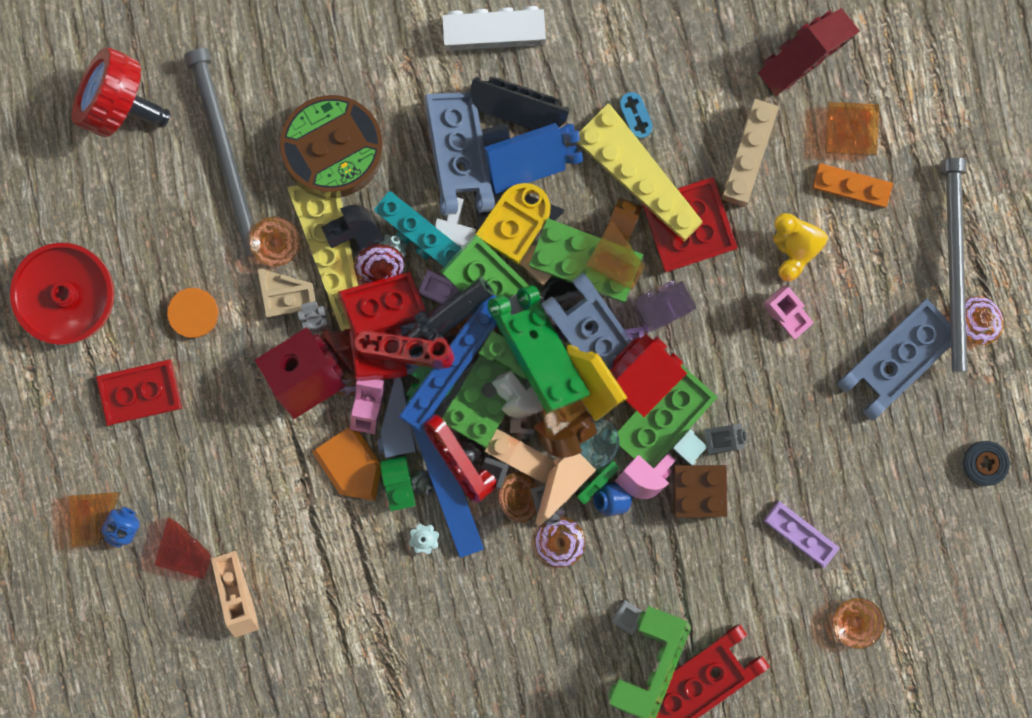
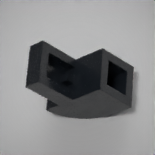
M358 205L340 208L343 216L321 227L331 249L352 238L356 239L361 250L384 240L371 212L365 207Z

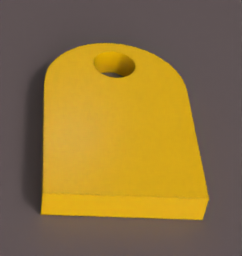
M520 183L510 187L502 195L476 235L489 247L519 265L544 228L547 218L549 219L550 201L548 196L540 187L530 183ZM534 193L539 197V201L535 204H528L524 198L527 194Z

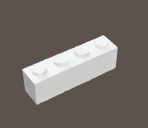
M537 6L524 7L522 11H513V8H500L498 12L477 9L470 14H463L462 11H450L448 15H443L445 51L545 45L544 9L538 10Z

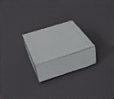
M623 600L611 622L633 635L639 626L637 621L642 610Z

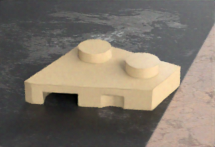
M258 269L267 318L298 313V311H302L301 304L316 301L312 283L265 269Z

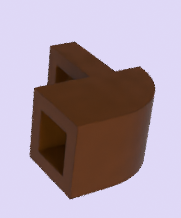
M619 197L602 239L626 248L643 207Z
M588 411L581 413L566 424L554 413L534 426L539 444L549 454L560 458L580 454L582 452L580 444L597 434L592 415Z

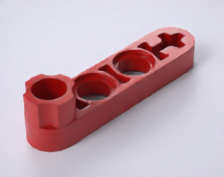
M363 331L355 338V347L362 356L438 369H446L454 361V353L451 347L442 338L430 341L373 331ZM370 339L374 345H368L367 349H365L362 343H366ZM396 342L399 344L398 350L393 354L386 353V345ZM415 346L424 348L423 354L418 358L410 356V351ZM442 351H445V353H444L442 356L433 355V354L441 355Z
M432 415L424 422L423 428L465 494L475 503L482 501L496 488L497 481L494 476L485 469L477 473L442 418Z

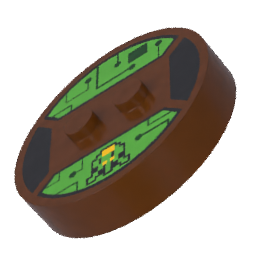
M325 95L304 102L290 114L281 132L280 151L287 173L301 189L318 197L340 198L358 192L374 178L382 162L383 142L379 125L366 107L351 98L339 95Z

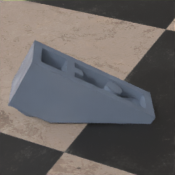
M402 377L395 378L380 432L381 438L377 439L380 454L385 453V458L417 452L411 426L398 418L407 405Z

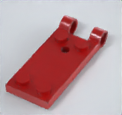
M737 624L729 629L723 636L675 669L656 718H699L770 667L761 655L743 668L729 648L747 636L741 624ZM713 668L720 670V675L716 678L710 675Z

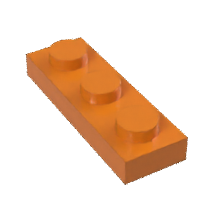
M819 163L812 189L886 208L893 183Z

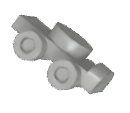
M316 301L301 304L302 311H298L300 321L306 320L302 322L303 329L308 327L311 333L326 330V327L329 326V320L327 316L322 317L325 316L324 306L318 307Z

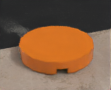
M186 288L181 290L169 303L168 320L171 327L182 336L187 338L203 337L208 335L217 324L219 315L217 302L208 292L202 289Z

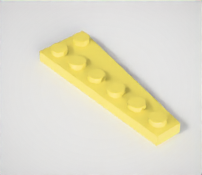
M609 103L579 132L580 140L576 143L684 242L702 224L700 217Z
M298 185L288 187V192L301 222L340 330L342 332L351 330L337 296L338 291L359 286L350 240L331 249L321 228L330 221L343 216L340 209L343 207L342 198L318 197L306 192Z

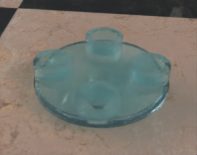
M601 419L593 420L597 434L580 444L582 450L580 454L595 469L602 468L610 463L619 447V435L616 428L608 421Z

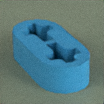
M626 93L620 101V110L626 125L638 140L646 139L651 134L653 126L644 102L637 93ZM631 98L632 102L637 101L638 104L635 106L636 114H633L630 107H625L628 102L627 99ZM636 118H639L642 125H647L644 134L634 130L637 126Z

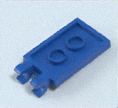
M554 123L484 147L494 193L498 194L516 184L530 183L566 170V163H581L583 161L582 152L577 151V146L571 145L566 148L565 142H578L580 140L579 131L574 130L573 124L559 128Z

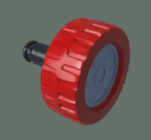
M103 48L90 62L78 86L72 107V121L76 126L101 137H109L118 130L127 114L164 128L170 119L171 113L168 109H163L161 106L136 95L141 78V66L137 60L112 48Z

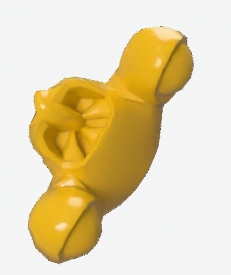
M781 213L776 216L774 221L777 233L773 236V241L781 252L789 256V259L784 261L778 268V276L783 281H793L798 278L805 265L824 248L828 235L821 228L802 221L793 214Z

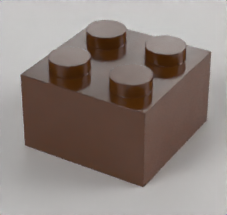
M672 465L674 517H728L727 465Z

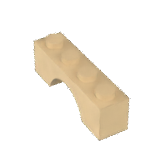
M754 99L743 128L741 141L721 195V200L745 207L748 203L779 106L758 99Z

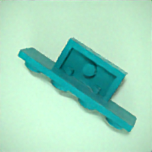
M391 191L387 192L374 209L378 215L394 227L397 231L396 236L400 237L401 241L406 245L409 242L417 247L415 252L426 261L430 257L433 261L436 260L445 267L461 249L459 245Z

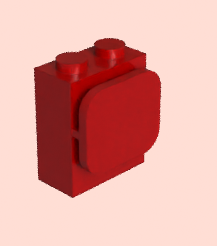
M646 333L642 337L633 339L615 358L613 367L609 370L627 398L625 400L643 417L687 374L681 367L684 362L673 352L669 355L665 351L668 346L656 336L652 339Z

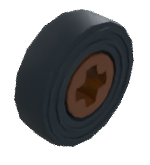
M988 440L979 441L971 445L964 453L962 461L963 470L968 479L981 486H992L1003 481L1010 467L1009 456L1005 449L998 443ZM983 457L991 459L990 470H987L986 467H981L980 463L984 462Z

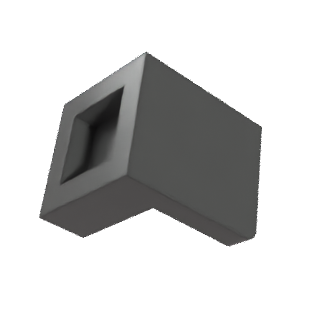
M484 457L481 470L485 469L492 474L497 481L496 488L501 489L509 465Z

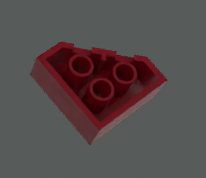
M842 8L834 13L829 10L821 17L819 16L814 19L810 24L807 23L801 27L793 39L790 38L779 47L781 52L777 56L773 53L762 63L765 67L758 74L775 96H778L820 65L826 58L842 48L860 30Z

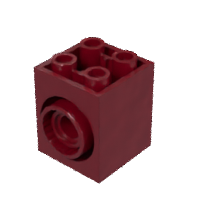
M308 327L255 359L273 394L293 419H296L346 387L341 379L345 374L333 359V354L327 345L324 344L319 334L315 333L313 335Z

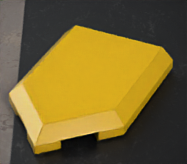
M567 345V353L590 392V395L583 399L582 402L593 419L597 421L627 397L598 354L590 351L584 352L578 350V347Z

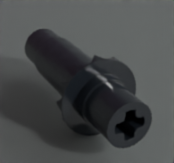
M478 277L428 314L422 310L415 314V327L403 336L435 341L436 338L446 340L445 334L494 295L493 289L483 277ZM415 346L411 349L410 354L415 356L424 348Z

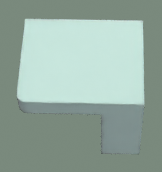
M689 429L674 445L672 450L688 465H693L707 446Z

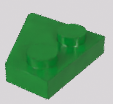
M604 461L596 469L597 475L591 481L587 479L577 489L579 493L576 497L585 505L590 500V497L620 467L614 461H611L609 464Z

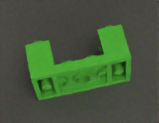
M494 331L490 333L463 386L442 418L449 427L485 447L488 446L506 414L501 408L507 402L498 393L491 398L485 397L482 393V387L486 383H491L497 376L510 371L521 384H523L526 378L506 339Z
M648 606L646 611L642 610L638 618L637 625L640 626L639 631L643 633V636L666 645V648L662 646L656 659L659 665L656 672L652 671L648 678L647 686H649V691L619 679L617 685L612 684L608 694V698L611 699L609 703L611 706L638 718L657 717L691 630V626L686 620Z

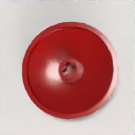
M52 243L31 252L17 267L10 286L11 307L19 324L33 337L56 345L75 344L93 336L109 318L114 304V284L104 262L90 250L72 243Z

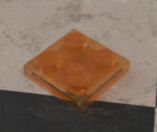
M828 102L825 154L876 156L878 148L879 104Z

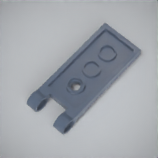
M471 92L426 94L424 103L440 191V211L442 215L457 214L458 199L456 192L472 191L477 193L476 207L478 212H491L495 206V201L490 183L478 110L472 100ZM458 163L464 165V171H460L457 169Z
M581 273L572 282L584 296V299L565 313L552 296L541 305L570 345L578 347V350L584 352L590 351L598 354L608 370L613 367L615 358L632 340L587 276ZM590 321L593 322V327L590 330H586L585 324Z
M925 299L858 364L847 372L836 383L837 386L844 393H847L863 379L878 395L862 411L873 421L951 347L950 322L928 299ZM886 365L892 366L893 372L891 374L885 373L884 367Z

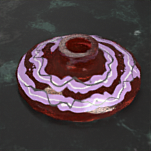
M385 244L368 246L359 252L354 261V270L356 276L361 281L370 283L401 274L405 263L402 254L397 248Z

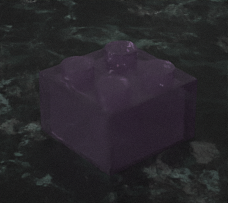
M672 280L659 288V293L653 295L652 291L638 297L633 309L646 334L696 309L683 281L676 284L675 280Z

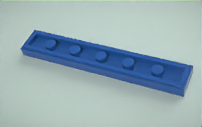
M493 295L473 312L450 344L454 353L453 364L446 369L433 368L398 416V418L418 432L421 431L424 422L431 417L496 327L497 323L488 311V301L497 296Z
M413 428L459 557L462 558L484 550L463 489L426 434L424 428L420 432Z

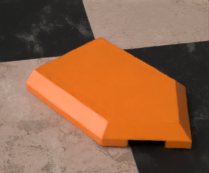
M349 426L312 451L339 494L371 501L376 500L381 475V463L360 431L350 430Z

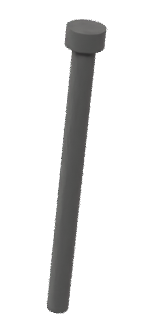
M199 48L191 50L184 54L187 68H193L246 256L247 258L257 256L256 254L262 253L254 239V225L208 68V64L212 62L209 49Z
M948 158L940 161L941 175L946 176L952 373H965L968 371L962 175L967 173L966 159Z

